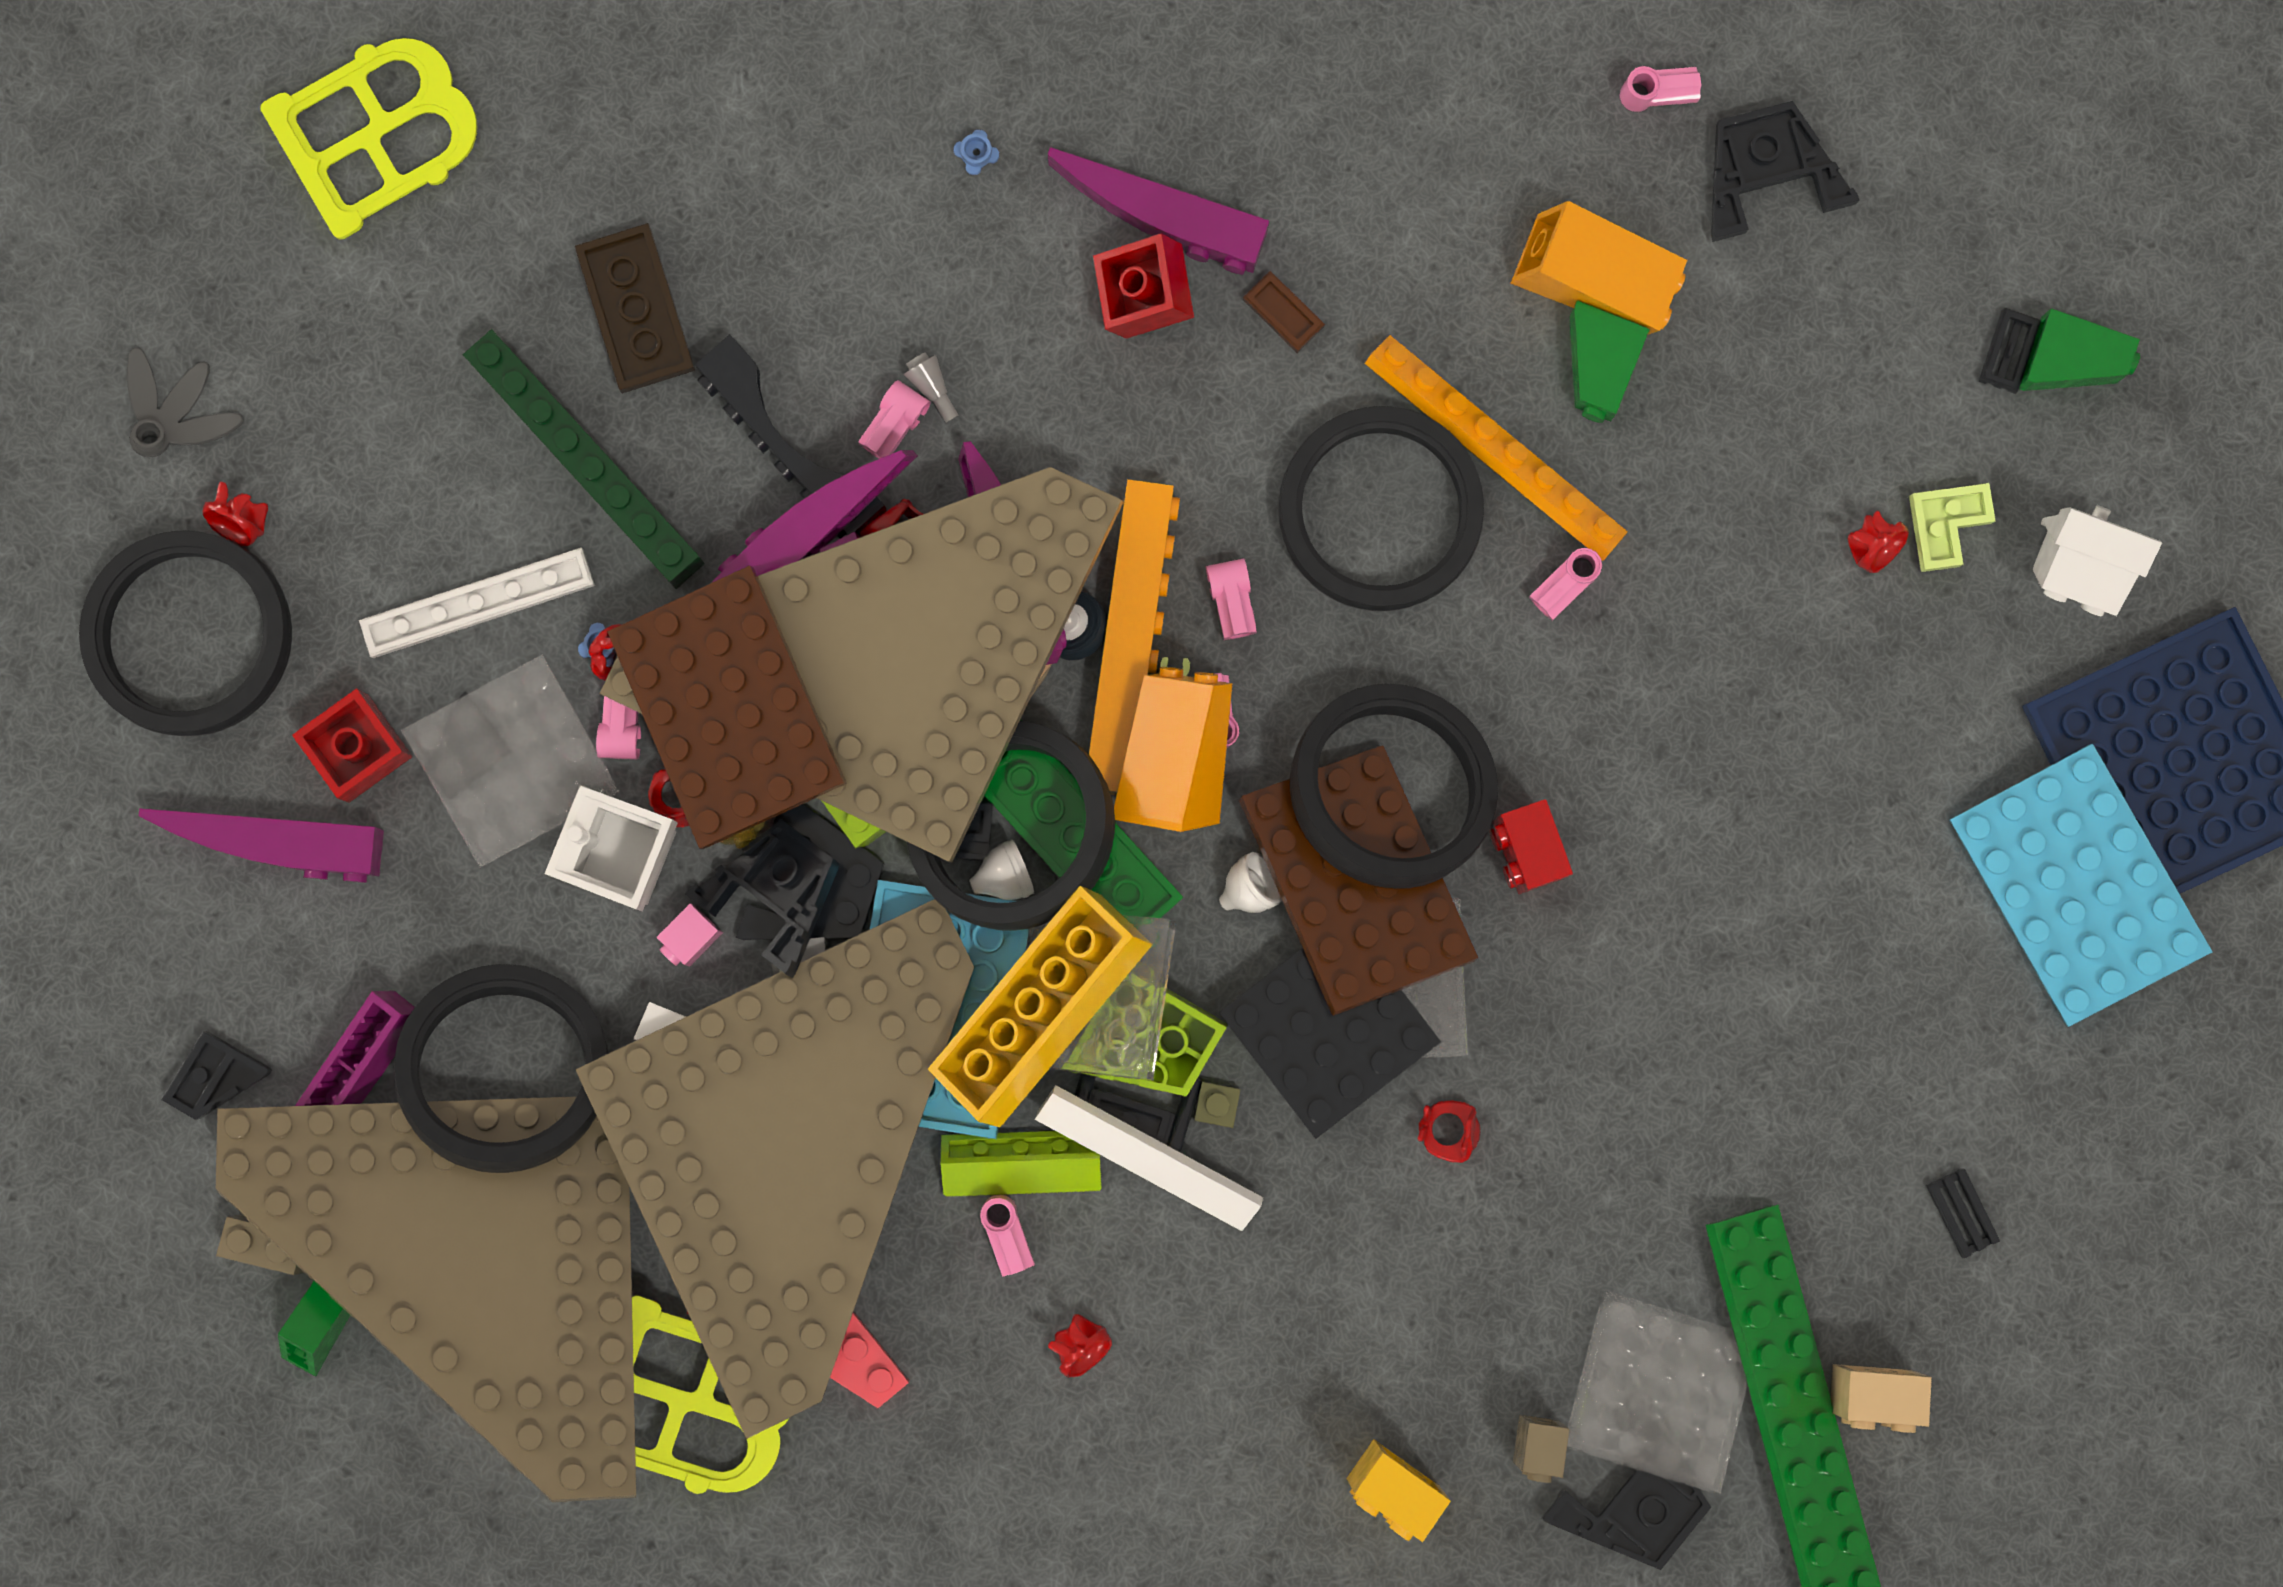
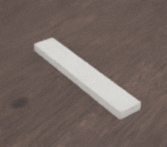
M578 548L361 619L359 623L371 658H376L593 587L595 583L584 549Z
M1056 1085L1036 1114L1035 1120L1241 1231L1244 1230L1262 1205V1196Z

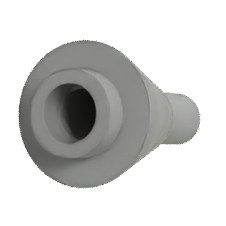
M926 352L906 363L909 371L903 375L929 401L935 404L945 423L959 416L946 394L948 392L937 356L934 355L929 358Z

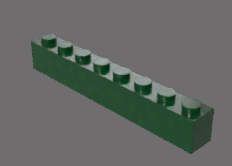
M492 329L462 354L675 589L680 587L705 564Z

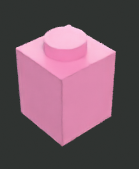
M689 904L656 938L664 944L659 950L675 966L680 962L686 966H691L723 932L695 905Z

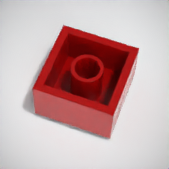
M1161 233L1093 255L1105 330L1127 339L1194 318L1181 243Z
M357 688L292 734L336 798L348 803L413 757L370 696Z
M1546 799L1501 814L1492 821L1494 828L1489 830L1495 850L1497 852L1503 850L1507 865L1503 866V873L1510 889L1516 887L1518 894H1522L1573 875Z

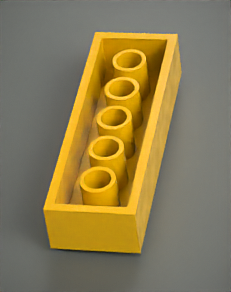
M1079 886L930 1065L928 1070L978 1122L1001 1127L1153 944L1101 894Z

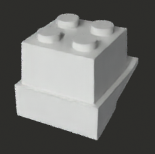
M2096 505L2092 515L2071 507L2060 509L2058 515L2042 519L2041 525L2046 526L2048 531L2036 558L2033 572L2041 588L2045 589L2043 593L2046 596L2060 602H2066L2067 598L2082 603L2080 607L2083 610L2097 616H2103L2105 612L2117 616L2138 576H2147L2162 542L2107 521L2111 511L2102 506Z
M580 785L545 874L643 912L645 905L649 903L676 835L675 829L678 822Z

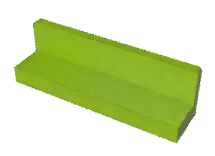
M1057 1131L997 1133L996 1139L967 1134L941 1135L940 1165L943 1195L946 1197L1101 1190L1100 1154Z

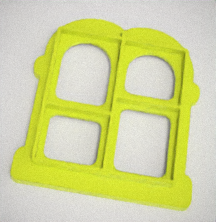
M402 38L385 42L376 48L371 44L363 45L355 52V60L291 96L288 93H279L261 104V112L330 231L339 240H343L359 231L363 226L365 218L427 183L430 185L442 184L448 178V171L459 165L474 146L477 136L475 111L466 96L458 89L452 87L453 79L447 62L436 49L427 43L415 39ZM395 60L408 62L418 70L421 78L420 89L411 101L392 112H386L368 85L367 75L384 64ZM344 87L353 88L369 115V124L322 152L314 151L297 123V115ZM425 113L437 114L443 117L449 123L452 131L451 142L448 148L439 156L405 175L399 174L381 145L382 136ZM364 149L369 153L383 177L384 185L381 189L357 203L347 205L343 202L333 185L327 170L332 164L353 152Z
M640 1295L632 1296L633 1366L644 1335L651 1328L702 1343L692 1321L661 1311L662 1308L657 1301ZM709 1357L699 1386L693 1392H687L639 1377L634 1373V1393L663 1401L669 1407L656 1447L648 1450L635 1446L636 1467L684 1481L686 1489L692 1493L702 1494L707 1489L725 1493L738 1492L759 1483L770 1472L776 1462L780 1449L778 1429L785 1425L789 1418L748 1438L747 1453L743 1461L734 1469L727 1471L711 1470L676 1459L672 1455L674 1443L687 1412L694 1411L732 1423L742 1430L731 1405L719 1402L713 1396L718 1377Z

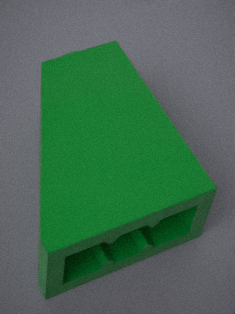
M1577 301L1569 316L1575 408L1582 410V416L1593 422L1603 423L1604 419L1611 422L1617 414L1650 329Z
M2051 308L2040 318L2041 323L2019 389L2030 391L2116 384L2126 376L2132 375L2136 370L2140 360V353L2136 352L2140 339Z
M313 1281L279 1331L278 1340L281 1358L316 1377L348 1321L350 1314L315 1281Z

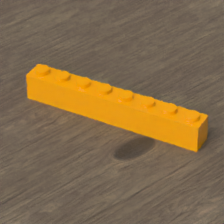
M1128 479L1089 756L1102 773L1111 795H1117L1144 675H1148V673L1156 674L1159 650H1152L1154 634H1162L1164 612L1157 611L1159 596L1167 597L1170 574L1162 573L1164 558L1172 559L1175 536L1168 535L1170 520L1177 521L1180 498L1173 497L1174 486Z

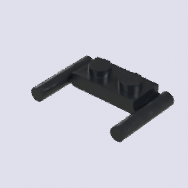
M1080 1074L1074 1093L1075 1096L1181 1153L1202 1083L1199 1079L1195 1081L1187 1096L1181 1095L1176 1114L1160 1108L1093 1089L1096 1076Z

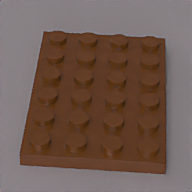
M749 565L607 631L699 849L708 848L847 784L754 567Z
M1383 745L1318 768L1319 791L1324 806L1337 827L1352 841L1374 853L1395 858H1414L1431 854L1430 848ZM1290 779L1241 796L1239 800L1332 1016L1473 963L1478 959L1443 878L1423 886L1398 889L1384 888L1358 881L1328 863L1307 840L1293 810L1290 795Z

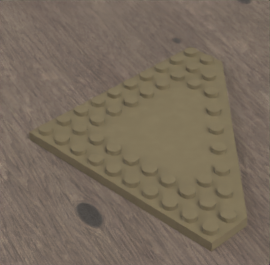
M1048 467L759 575V581L847 783L817 797V799L952 863L1124 502L1100 489L1052 467ZM617 656L599 694L642 714Z
M935 899L801 962L793 978L783 972L777 973L575 1069L746 1439L823 1400L936 1079L928 1068L948 1044L970 983L974 965L947 910Z
M577 1097L431 1101L427 1103L440 1120L462 1135L486 1142H512L529 1138L548 1129L568 1111ZM399 1103L226 1108L217 1110L215 1187L217 1192L238 1209L264 1236L279 1247L305 1274L320 1285L347 1313L362 1324L388 1351L403 1362L429 1389L444 1400L470 1427L485 1438L512 1466L527 1477L551 1502L636 1498L630 1189L597 1116L585 1134L571 1148L553 1160L523 1171L490 1173L459 1166L431 1150L414 1132L404 1116Z

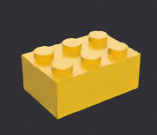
M1373 1439L1346 1478L1352 1488L1350 1493L1356 1500L1355 1503L1374 1517L1381 1512L1382 1516L1387 1519L1386 1522L1390 1525L1389 1527L1407 1541H1410L1414 1536L1423 1542L1451 1502L1438 1484L1375 1439Z

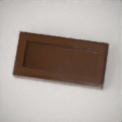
M1271 271L1243 297V301L1296 353L1325 326Z

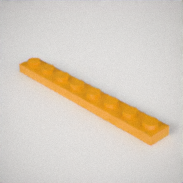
M1391 335L1371 353L1364 363L1428 417L1450 431L1463 446L1585 547L1595 551L1602 561L1606 559L1627 534L1628 531L1614 519L1608 516L1585 497L1584 494L1562 478Z

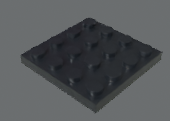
M1303 948L1219 1012L1220 1016L1315 1139L1441 1043V1040L1402 990L1332 1016Z

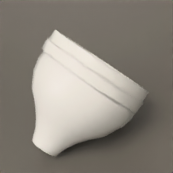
M1013 840L1005 841L992 849L985 856L976 874L969 879L974 894H987L1002 900L1026 898L1034 894L1029 873Z
M1251 852L1246 854L1231 867L1226 878L1225 890L1219 899L1221 906L1225 910L1238 909L1249 913H1260L1273 908L1282 901L1264 857L1260 853Z

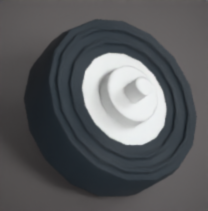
M1081 591L1065 624L1064 630L1067 644L1060 655L1062 659L1068 661L1081 660L1093 654L1105 639L1108 618L1103 606L1088 593Z

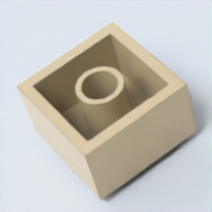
M1833 1364L1831 1384L1833 1414L1841 1417V1423L1851 1424L1850 1427L1875 1430L1876 1423H1881V1426L1891 1427L1892 1431L1916 1433V1426L1929 1427L1932 1377L1913 1370Z

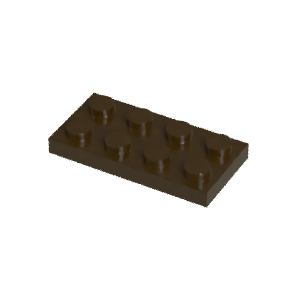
M646 223L574 246L619 391L623 394L696 371L650 225Z

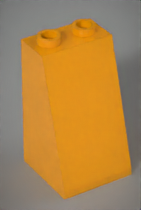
M1566 201L1537 215L1510 284L1572 308L1577 301L1583 302L1649 328V335L1662 330L1667 325L1672 313L1669 307L1673 296L1679 292L1685 281L1683 271L1687 260L1570 201Z
M1160 667L1159 673L1144 675L1115 799V820L1179 832L1220 824L1232 683L1218 681V674L1195 672L1194 677L1183 676V669L1173 667Z

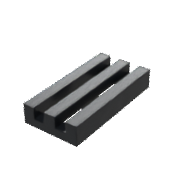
M2004 308L2001 311L1978 382L1989 383L1993 387L2004 388L2008 392L2016 394L2019 390L2041 320ZM2009 319L2014 320V324L1996 376L1992 374ZM2025 324L2029 328L2012 380L2005 379L2022 325Z
M1959 1169L1926 1185L1961 1258H1967L1972 1253L1985 1249L1988 1245L2000 1242L1965 1169ZM1957 1180L1986 1235L1984 1238H1981L1954 1182ZM1944 1186L1973 1242L1970 1245H1967L1940 1191V1188Z

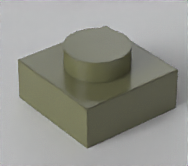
M1202 1082L1194 1121L1233 1128L1241 1089Z

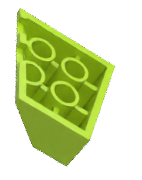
M1132 969L1097 1011L1064 1070L1187 1096L1228 1025L1192 1002L1137 970Z

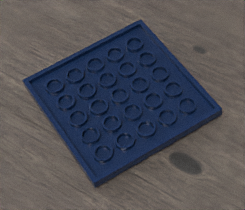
M2236 607L2022 706L2051 765L2090 744L2094 745L2179 894L2283 846V700Z

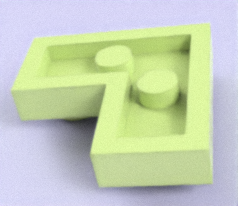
M1989 483L1913 493L1909 496L1921 572L1956 568L1963 565L1958 528L1988 525L1996 521Z

